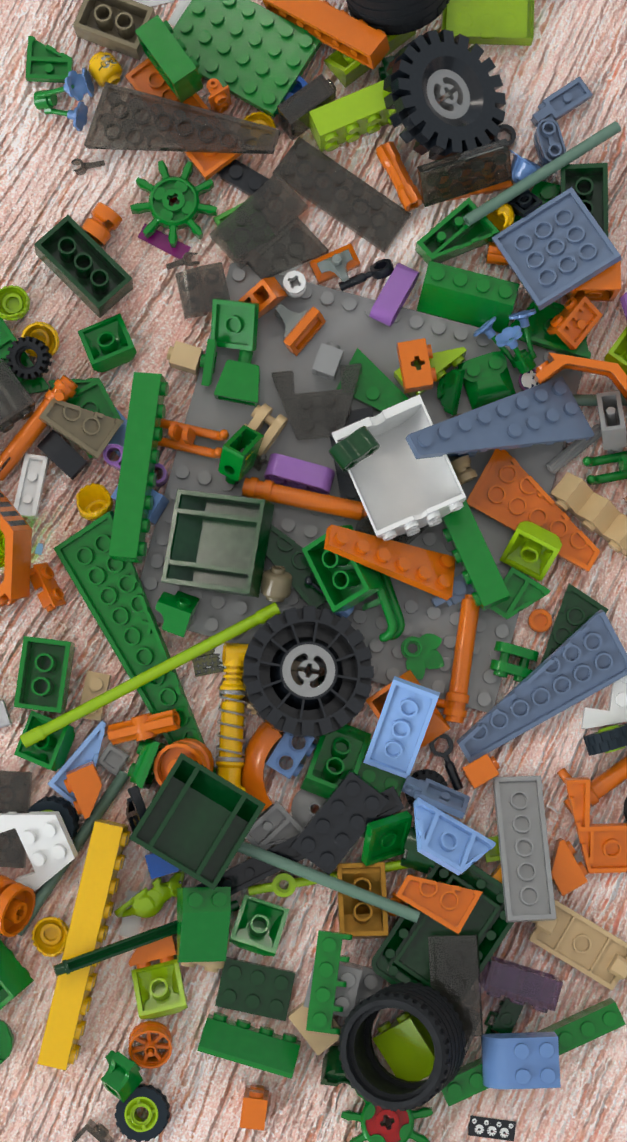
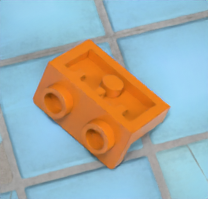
M586 296L568 299L564 304L565 308L551 320V326L547 329L549 335L556 334L570 350H575L603 316Z

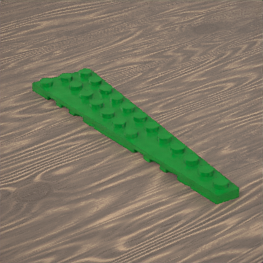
M109 511L56 546L54 550L131 679L171 657L133 562L114 561L108 556L114 519L113 511ZM175 669L137 689L150 713L155 714L171 709H176L177 713H179L181 720L180 728L175 731L162 733L168 744L184 738L197 739L205 744Z

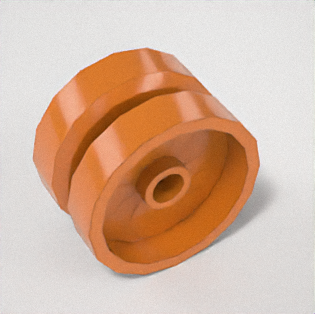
M191 738L180 739L165 746L159 751L154 760L153 771L160 786L163 784L181 753L213 772L214 761L207 746L197 739Z
M0 875V934L9 938L19 934L28 924L34 911L36 896L33 889L17 883L4 875Z

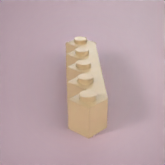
M567 472L550 493L556 500L555 504L561 510L568 511L582 522L581 525L590 532L594 531L602 537L615 552H621L627 557V516L620 513L609 499L593 492L583 479Z

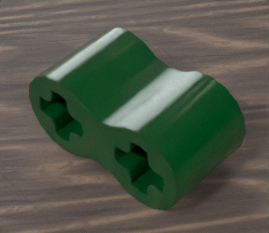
M363 426L349 437L335 444L329 450V454L341 470L346 472L361 460L376 452L380 445L367 427Z

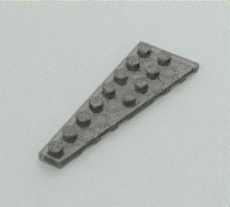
M105 82L84 145L89 149L274 154L280 136V129Z

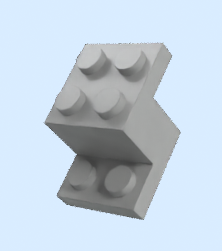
M340 961L337 980L346 981L347 984L346 987L336 986L334 1005H340L344 1008L343 1012L333 1011V1014L347 1017L358 1003L382 989L384 979L377 975L371 967ZM314 965L303 1007L309 1008Z

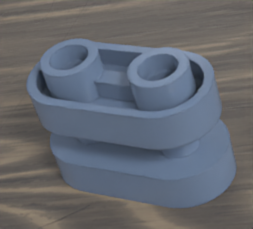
M550 118L541 120L537 125L533 141L540 165L543 167L565 153L566 148L558 123Z

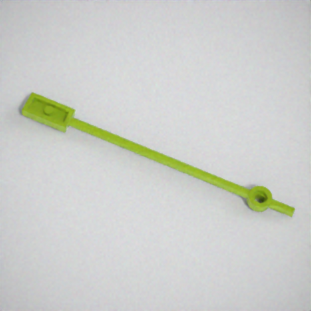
M498 835L487 837L496 842V845L484 854L486 863L499 861ZM401 860L385 862V872L407 869V867L401 866ZM333 871L330 876L337 878V871ZM282 872L274 877L273 882L249 886L248 891L249 896L274 892L280 897H288L293 894L297 887L317 883L302 877L294 878L291 874ZM282 880L288 881V888H281L280 882Z

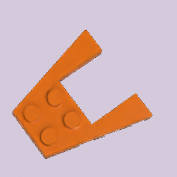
M588 777L564 778L587 872L589 874L627 872V823L590 824V779Z

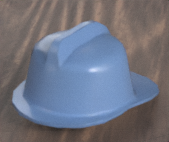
M506 148L514 155L510 167L513 182H519L542 167Z

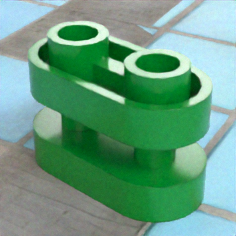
M496 641L494 651L501 654L499 660H491L490 669L494 670L493 675L504 678L512 675L514 676L513 681L521 682L533 671L528 669L529 662H537L539 652L514 644ZM509 657L520 658L519 666L508 663Z

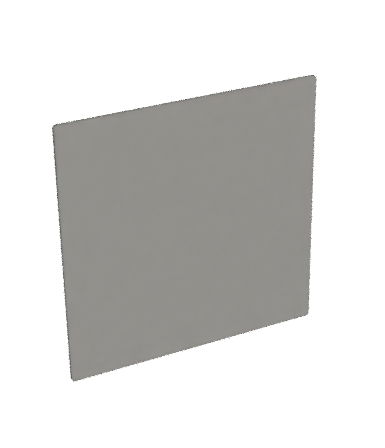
M231 263L220 299L238 301L260 280L269 277H275L284 289V276L238 263ZM306 282V291L302 296L298 298L286 296L280 302L287 309L296 313L308 311L315 307L326 320L324 325L297 356L291 353L283 342L285 339V324L283 320L275 316V307L259 318L256 350L252 351L253 357L251 364L260 367L259 405L262 406L266 403L273 408L272 417L276 419L279 414H282L288 419V422L263 457L257 454L253 467L236 485L229 484L225 479L226 476L219 473L220 458H210L177 450L164 494L169 503L156 522L140 577L156 622L162 624L164 622L162 614L155 610L157 601L163 592L176 595L177 591H181L200 598L188 631L209 637L273 603L266 600V597L261 593V588L259 598L192 589L161 582L177 489L246 497L242 496L245 478L253 476L258 477L261 481H265L264 474L271 454L277 453L332 469L335 472L329 495L340 497L334 459L329 454V450L332 447L326 415L369 407L336 390L356 349L358 348L404 393V389L394 378V371L400 368L397 343L426 338V344H431L432 353L465 347L467 350L464 356L465 360L463 361L465 362L491 352L501 351L495 342L485 334H479L474 337L473 334L479 329L478 327L403 307L392 326L389 327L369 317L376 300ZM517 340L519 350L526 349L528 352L527 343ZM327 342H332L339 345L340 349L343 350V358L334 381L312 374V367L321 343L327 344ZM532 344L537 356L534 359L536 363L534 369L536 370L538 366L548 360L549 352L562 353ZM505 345V348L514 357V350ZM216 347L217 359L215 372L212 375V384L210 386L201 385L203 368H200L185 424L215 431L225 429L229 432V438L225 441H218L196 436L194 445L212 449L217 447L223 448V445L245 423L248 425L253 419L251 414L256 408L255 406L215 399L214 396L215 388L226 361H238L240 349ZM506 357L507 367L515 392L519 393L523 391L518 384L521 374L517 368H513L511 362ZM451 366L446 370V373L458 368H454L453 366ZM564 369L548 380L563 376L572 394L576 395L582 372ZM439 381L433 382V388L420 395L433 425L453 416L444 411L440 399L437 398ZM463 385L457 414L472 410ZM404 393L409 399L412 398L407 393ZM372 408L373 416H376L381 413ZM265 423L259 433L264 435L270 426ZM555 442L552 445L536 444L531 447L506 449L527 474L550 496L556 473H550L546 464L562 452L564 442ZM495 449L487 450L486 452L478 451L475 457H470L471 468L476 470L478 477L461 485L466 500ZM448 457V458H449L450 462H452L453 460L458 459V458H460V457ZM271 502L274 504L271 524L302 548L326 534V530L331 524L336 526L352 525L355 531L376 536L368 516L366 520L362 519V521ZM469 507L496 566L504 579L511 566L500 561V557L514 531ZM442 522L433 527L426 525L420 528L421 531L413 536L408 537L407 534H403L391 539L453 556L452 550H455L451 541L447 543L444 538L442 529L445 528ZM267 557L265 558L263 572L274 566ZM455 561L454 577L464 571L461 562L457 564ZM390 577L405 620V628L400 637L387 642L379 640L380 634L384 633L388 628L381 605L363 611L362 605L377 599V592L355 605L352 613L346 618L352 622L351 626L355 630L359 629L365 638L363 641L366 647L369 646L372 655L370 659L371 666H374V678L371 681L388 685L393 681L394 676L400 677L407 672V658L401 652L402 642L411 636L420 638L424 634L430 633L442 639L441 644L436 650L441 654L444 666L439 669H425L423 679L417 680L421 686L440 692L439 699H445L446 692L449 691L462 601L448 606L445 602L435 608L431 602V599L436 597L435 595ZM293 587L289 597L285 598L283 602H275L281 613L290 608L296 607V609H300L303 606H308ZM328 601L317 608L323 610V608L332 610ZM480 606L468 687V695L470 697L469 704H466V707L488 713L495 706L502 677L493 675L494 670L490 669L491 660H499L501 654L494 651L496 641L511 644L519 612L506 620L490 609L483 611ZM259 624L228 642L250 644L254 634L264 624ZM410 644L408 646L409 652L415 653L417 646ZM301 656L295 660L303 662L306 660V657ZM314 658L319 667L324 668L323 664L317 658Z

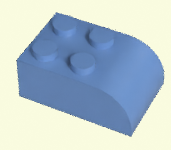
M555 1032L481 1034L483 1085L485 1087L493 1089L561 1088L559 1043Z

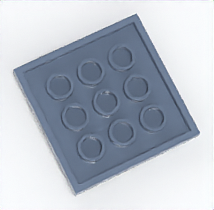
M572 187L492 237L494 244L539 310L547 307L622 260L617 249Z

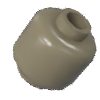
M278 565L271 566V569L264 571L261 581V593L266 597V600L283 602L285 598L289 597L292 588V575L285 571V567Z

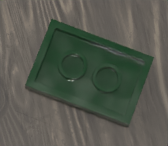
M226 957L215 1006L286 1021L296 972Z

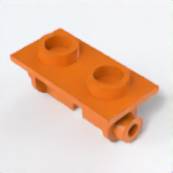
M215 78L208 80L206 86L210 92L208 97L210 110L214 115L224 113L232 104L229 86L223 87L219 80Z
M47 562L34 564L33 568H31L30 581L35 590L40 588L44 590L37 594L43 609L51 612L58 606L66 605L64 593L54 578L52 568L49 567Z

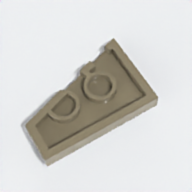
M52 398L39 416L41 421L95 459L99 458L124 422V420L111 418L99 412L89 411L77 405L57 401L55 398Z

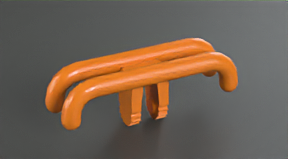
M161 419L160 427L168 429V435L171 439L162 437V440L158 441V446L218 459L221 458V447L212 449L194 445L195 437L200 436L225 441L229 438V432L225 429L215 431Z

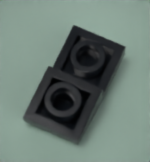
M529 189L507 202L512 206L514 214L520 217H526L543 204L542 200Z
M53 429L37 445L72 480L88 464Z

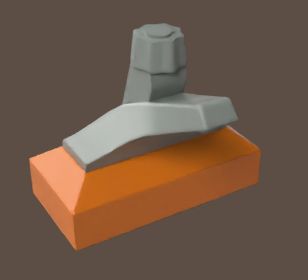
M350 243L310 261L309 265L318 284H321L337 276L342 282L349 280L347 272L359 267L360 261Z
M281 303L275 307V316L283 320L285 324V339L283 342L289 351L297 356L324 325L326 320L315 307L300 313L287 309Z

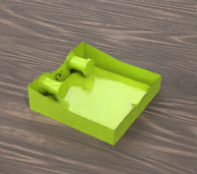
M450 0L445 10L442 11L441 31H453L454 38L462 34L470 38L469 44L532 45L534 35V0Z

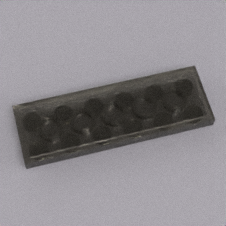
M300 137L273 172L275 178L384 253L411 217V213L405 211L401 206Z

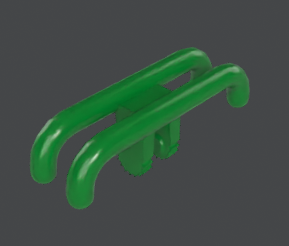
M627 451L597 457H584L582 460L583 465L586 467L618 462L619 471L595 476L588 475L586 481L589 485L627 479Z
M375 571L383 588L377 592L378 598L362 605V609L365 611L379 605L382 606L388 628L384 633L380 634L379 640L387 642L401 636L405 628V620L390 576Z

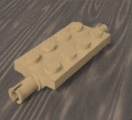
M554 899L556 919L552 921H531L535 924V928L528 940L613 991L620 979L627 980V943Z

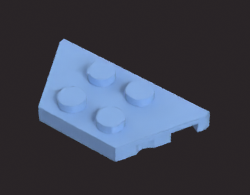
M418 797L414 800L417 852L457 875L462 874L473 863L483 857L485 853L495 847L496 842L437 809Z

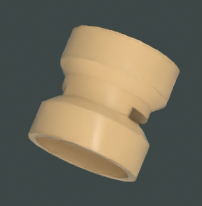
M469 455L462 456L451 462L460 485L478 477L476 470L471 468Z

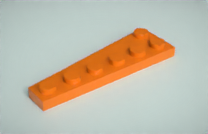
M332 524L327 528L324 549L444 600L452 597L455 559L453 556L393 540L384 541L383 538H378L374 535Z

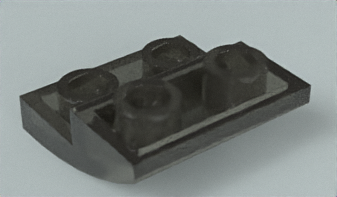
M222 262L195 267L175 274L185 319L205 316L208 312H212L213 299L215 298L230 300Z

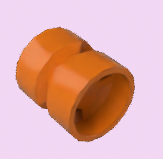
M98 202L91 212L92 218H87L81 228L98 245L104 247L112 236L110 232L116 231L123 219L110 207Z

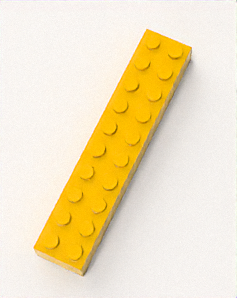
M104 819L94 822L62 960H68L99 949L103 940L107 938L109 926L105 924L109 916H112L115 902H111L112 895L117 893L120 879L117 878V873L124 866L126 855H123L122 852L123 848L126 845L128 846L131 831H128L129 825ZM101 962L70 972L68 975L65 973L58 976L37 1064L66 1071L78 1059L81 1045L77 1043L80 1037L84 1035L87 1021H83L86 1012H89L92 1002L89 992L96 985L98 973H94L95 967Z

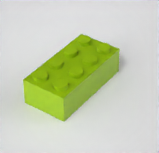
M384 80L309 111L310 130L320 153L325 150L327 152L333 151L339 147V144L346 141L348 143L354 142L365 133L373 134L386 124L393 125L389 117L396 113V109H386L384 98L391 92L383 90Z

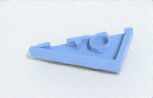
M103 720L99 722L48 782L52 789L71 802L73 806L76 798L74 793H69L65 786L66 772L91 761L94 762L96 767L107 724Z

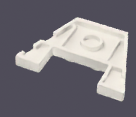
M627 675L612 683L608 711L584 707L581 729L627 722Z
M59 811L0 813V833L13 828L16 829L34 869V872L17 877L14 880L17 883L28 886L35 892L78 856V852Z

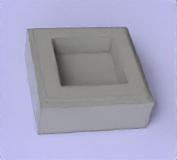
M109 743L97 763L116 776L130 755Z

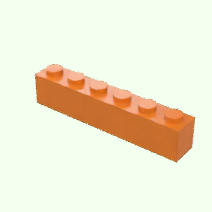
M263 0L266 9L307 30L308 33L319 39L322 43L373 70L390 50L388 37L384 31L368 26L365 21L351 17L346 11L332 7L325 0Z

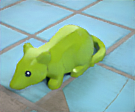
M185 872L175 873L165 883H161V877L157 878L151 883L154 887L150 890L145 887L128 902L115 910V915L119 918L132 915L141 918L155 916L160 912L166 901L172 896L177 897V888L182 887Z

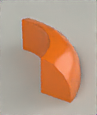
M263 722L250 738L244 751L245 756L243 758H245V763L241 768V786L245 787L246 793L266 804L261 812L273 804L264 780L265 763L273 746L282 738V734L271 728L272 726L267 722Z

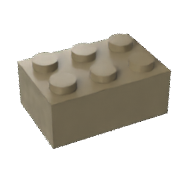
M83 0L73 27L78 38L140 60L143 49L135 30L156 15L154 8L133 0Z

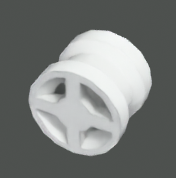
M290 271L284 276L283 287L289 297L298 298L306 291L305 276L299 271Z

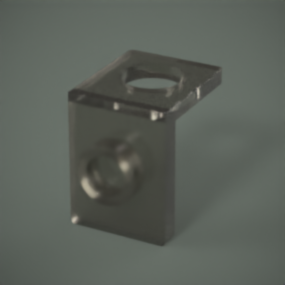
M89 1119L71 1141L77 1142L86 1130L99 1142H114V1139L108 1134L109 1130L103 1124H96L92 1119Z

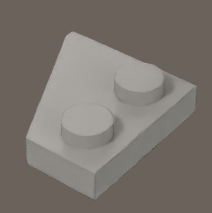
M276 800L257 818L246 839L252 845L266 850L299 834L303 828Z

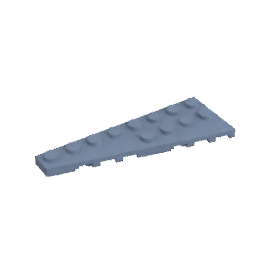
M563 376L408 434L405 439L415 458L424 459L442 457L445 454L454 453L461 455L472 451L486 452L491 449H516L531 447L536 444L552 445L555 442L564 441L570 443L582 439L588 441L595 434Z
M602 609L597 611L457 740L469 763L627 675V653L605 612Z

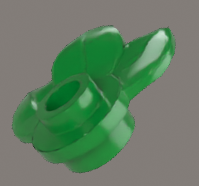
M424 634L420 638L411 636L406 638L401 644V652L407 658L406 669L411 670L416 679H423L425 669H439L444 666L443 658L436 650L441 644L442 639L434 634ZM410 644L417 646L415 653L409 652L408 646Z

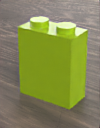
M404 1011L396 1017V1021L390 1023L388 1020L377 1028L378 1032L372 1039L397 1078L418 1082L430 1076L435 1060L434 1045L428 1030L417 1017Z

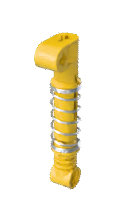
M225 642L223 645L222 663L223 666H226V669H223V672H226V675H223L226 681H223V684L219 686V698L225 699V702H221V707L218 708L221 711V719L217 721L220 724V732L216 735L220 737L219 745L216 746V749L219 750V756L215 757V764L218 766L217 775L246 792L245 787L240 786L241 768L245 763V758H243L245 754L242 753V746L246 741L243 740V732L247 730L244 727V719L248 717L244 714L245 706L248 703L242 700L244 696H247L246 690L243 687L242 667L249 644Z

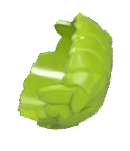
M17 285L4 286L0 289V318L11 321L22 319L30 307L28 294Z

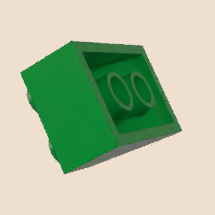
M346 724L331 734L319 737L300 789L327 799L350 769L358 775L371 734Z
M209 887L177 888L178 963L226 961L231 916V887H216L215 890Z

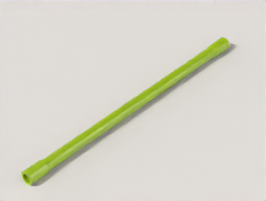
M273 602L256 611L255 614L41 726L20 735L22 743L28 748L61 728L257 625L266 623L274 615L281 614L277 604Z

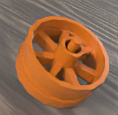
M146 1021L135 1026L129 1036L128 1052L131 1060L138 1066L147 1069L157 1068L165 1064L172 1053L170 1030L164 1024L157 1021ZM164 1037L168 1043L158 1041ZM134 1040L141 1043V1045L132 1046ZM157 1049H166V1050L160 1054ZM144 1050V1056L137 1053Z

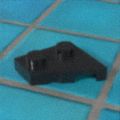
M138 786L128 789L130 798L127 799L126 816L132 832L147 810Z

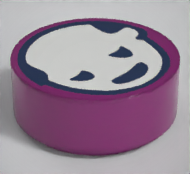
M535 369L519 376L518 384L523 391L540 385L534 379Z

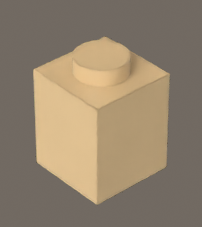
M175 341L174 347L170 346L168 350L167 360H169L171 368L197 375L200 368L201 355L204 352L202 348Z

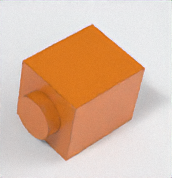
M485 754L461 769L472 788L475 789L499 775L497 770L500 766L494 756L489 757L488 754Z

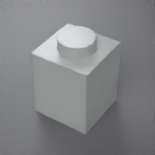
M327 342V344L321 343L312 367V374L332 381L335 380L343 358V350L340 349L339 345L332 342Z

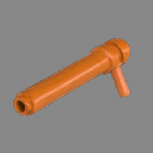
M65 375L54 382L55 386L53 389H49L44 395L45 399L0 454V468L10 457V460L0 471V481H4L46 428L47 424L41 421L39 416L52 398H55L57 401L66 402L69 397L72 398L76 394L75 390L78 386Z
M253 476L245 478L243 483L242 496L248 498L265 499L269 502L359 521L367 519V513L360 501L275 484L272 480L265 479V481H261L258 477Z
M465 594V598L461 602L449 691L446 692L445 699L438 698L436 703L437 708L444 709L445 721L463 724L464 718H467L465 708L466 704H469L468 687L480 605L476 606L472 596L469 594Z
M627 756L590 782L591 807L599 803L601 797L627 779ZM565 768L557 772L564 783V778H572ZM567 795V799L563 802L572 814L569 797Z

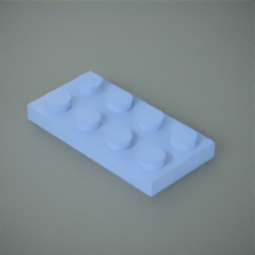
M394 676L363 763L403 778L410 776L440 692Z

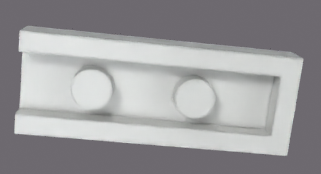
M25 453L14 507L23 518L37 519L49 464L47 456Z

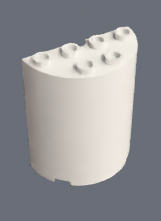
M420 394L389 407L374 417L364 418L332 432V436L337 444L349 437L360 427L366 426L380 445L376 452L361 460L348 472L376 536L383 538L384 541L403 534H407L408 537L419 533L421 531L420 528L429 525V527L436 526L442 522V517L463 508V502L466 500L465 493L447 454L442 457L416 459L405 439L408 434L433 425Z

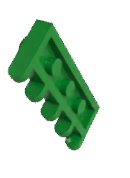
M325 930L318 931L306 1031L337 1035L341 1032L340 1028L331 1027L333 1011L343 1012L344 1008L340 1005H334L336 986L346 987L347 984L346 981L337 980L339 962H349L350 960L349 956L340 955L342 939L352 940V934Z

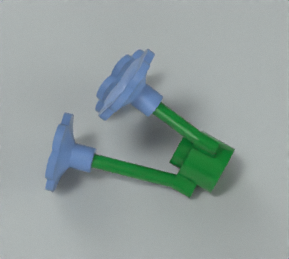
M85 67L82 68V74H77L74 70L70 71L68 77L65 78L63 87L36 91L34 93V104L38 110L44 109L45 114L67 116L68 119L73 120V126L77 131H82L83 126L87 123V105L80 101L74 110L68 111L53 109V107L57 105L58 101L56 94L61 92L68 93L70 97H74L77 101L82 100L83 95L86 93L90 97H94V85L91 75Z
M536 309L510 314L509 320H519L520 326L507 327L497 336V333L492 329V325L496 321L495 316L474 332V337L479 334H485L489 339H492L509 359L513 368H517L520 374L527 373L536 367L534 359L537 356L533 350L528 328L530 326L528 318L536 314ZM521 328L524 330L528 352L526 349L520 351L518 348L517 339L523 335ZM505 345L514 350V357L505 348Z

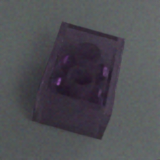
M495 956L490 958L483 969L480 984L484 991H487V995L496 998L504 995L512 1003L524 1006L526 1002L532 1005L533 1009L547 1013L548 1009L555 1011L563 982L556 975Z

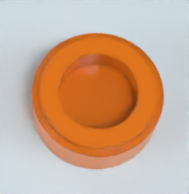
M536 609L530 613L528 625L534 632L542 633L551 627L552 617L548 611Z

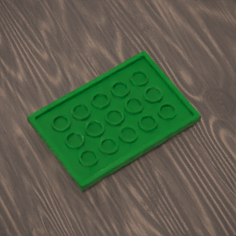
M192 0L173 28L175 38L182 40L187 49L188 56L192 55L199 64L200 68L198 69L202 73L203 79L208 81L215 78L219 80L223 87L228 85L230 94L273 118L285 102L289 91L291 92L296 85L298 76L303 74L322 44L319 39L308 33L307 30L251 0Z

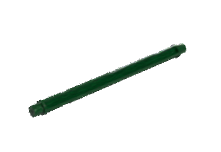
M237 900L231 901L232 914V912L240 909ZM177 920L77 957L62 960V963L53 966L56 976L65 973L68 975L70 972L177 934Z

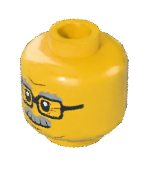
M102 51L92 56L89 61L88 71L97 84L101 87H114L121 80L122 67L111 53H104Z

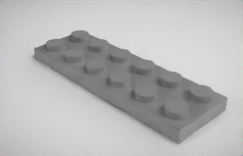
M541 775L494 777L493 791L506 922L555 920L556 910Z

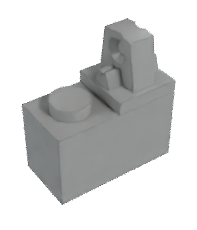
M620 390L596 393L603 449L607 450L608 454L623 452V448L627 447V435Z

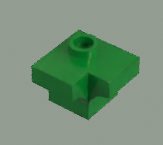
M177 591L176 595L163 592L155 610L162 614L164 619L162 630L184 638L190 628L200 598L181 591Z
M111 1050L105 1057L109 1068L101 1078V1081L107 1091L124 1103L143 1079L139 1073L140 1067L134 1061L129 1060L118 1051L115 1053Z

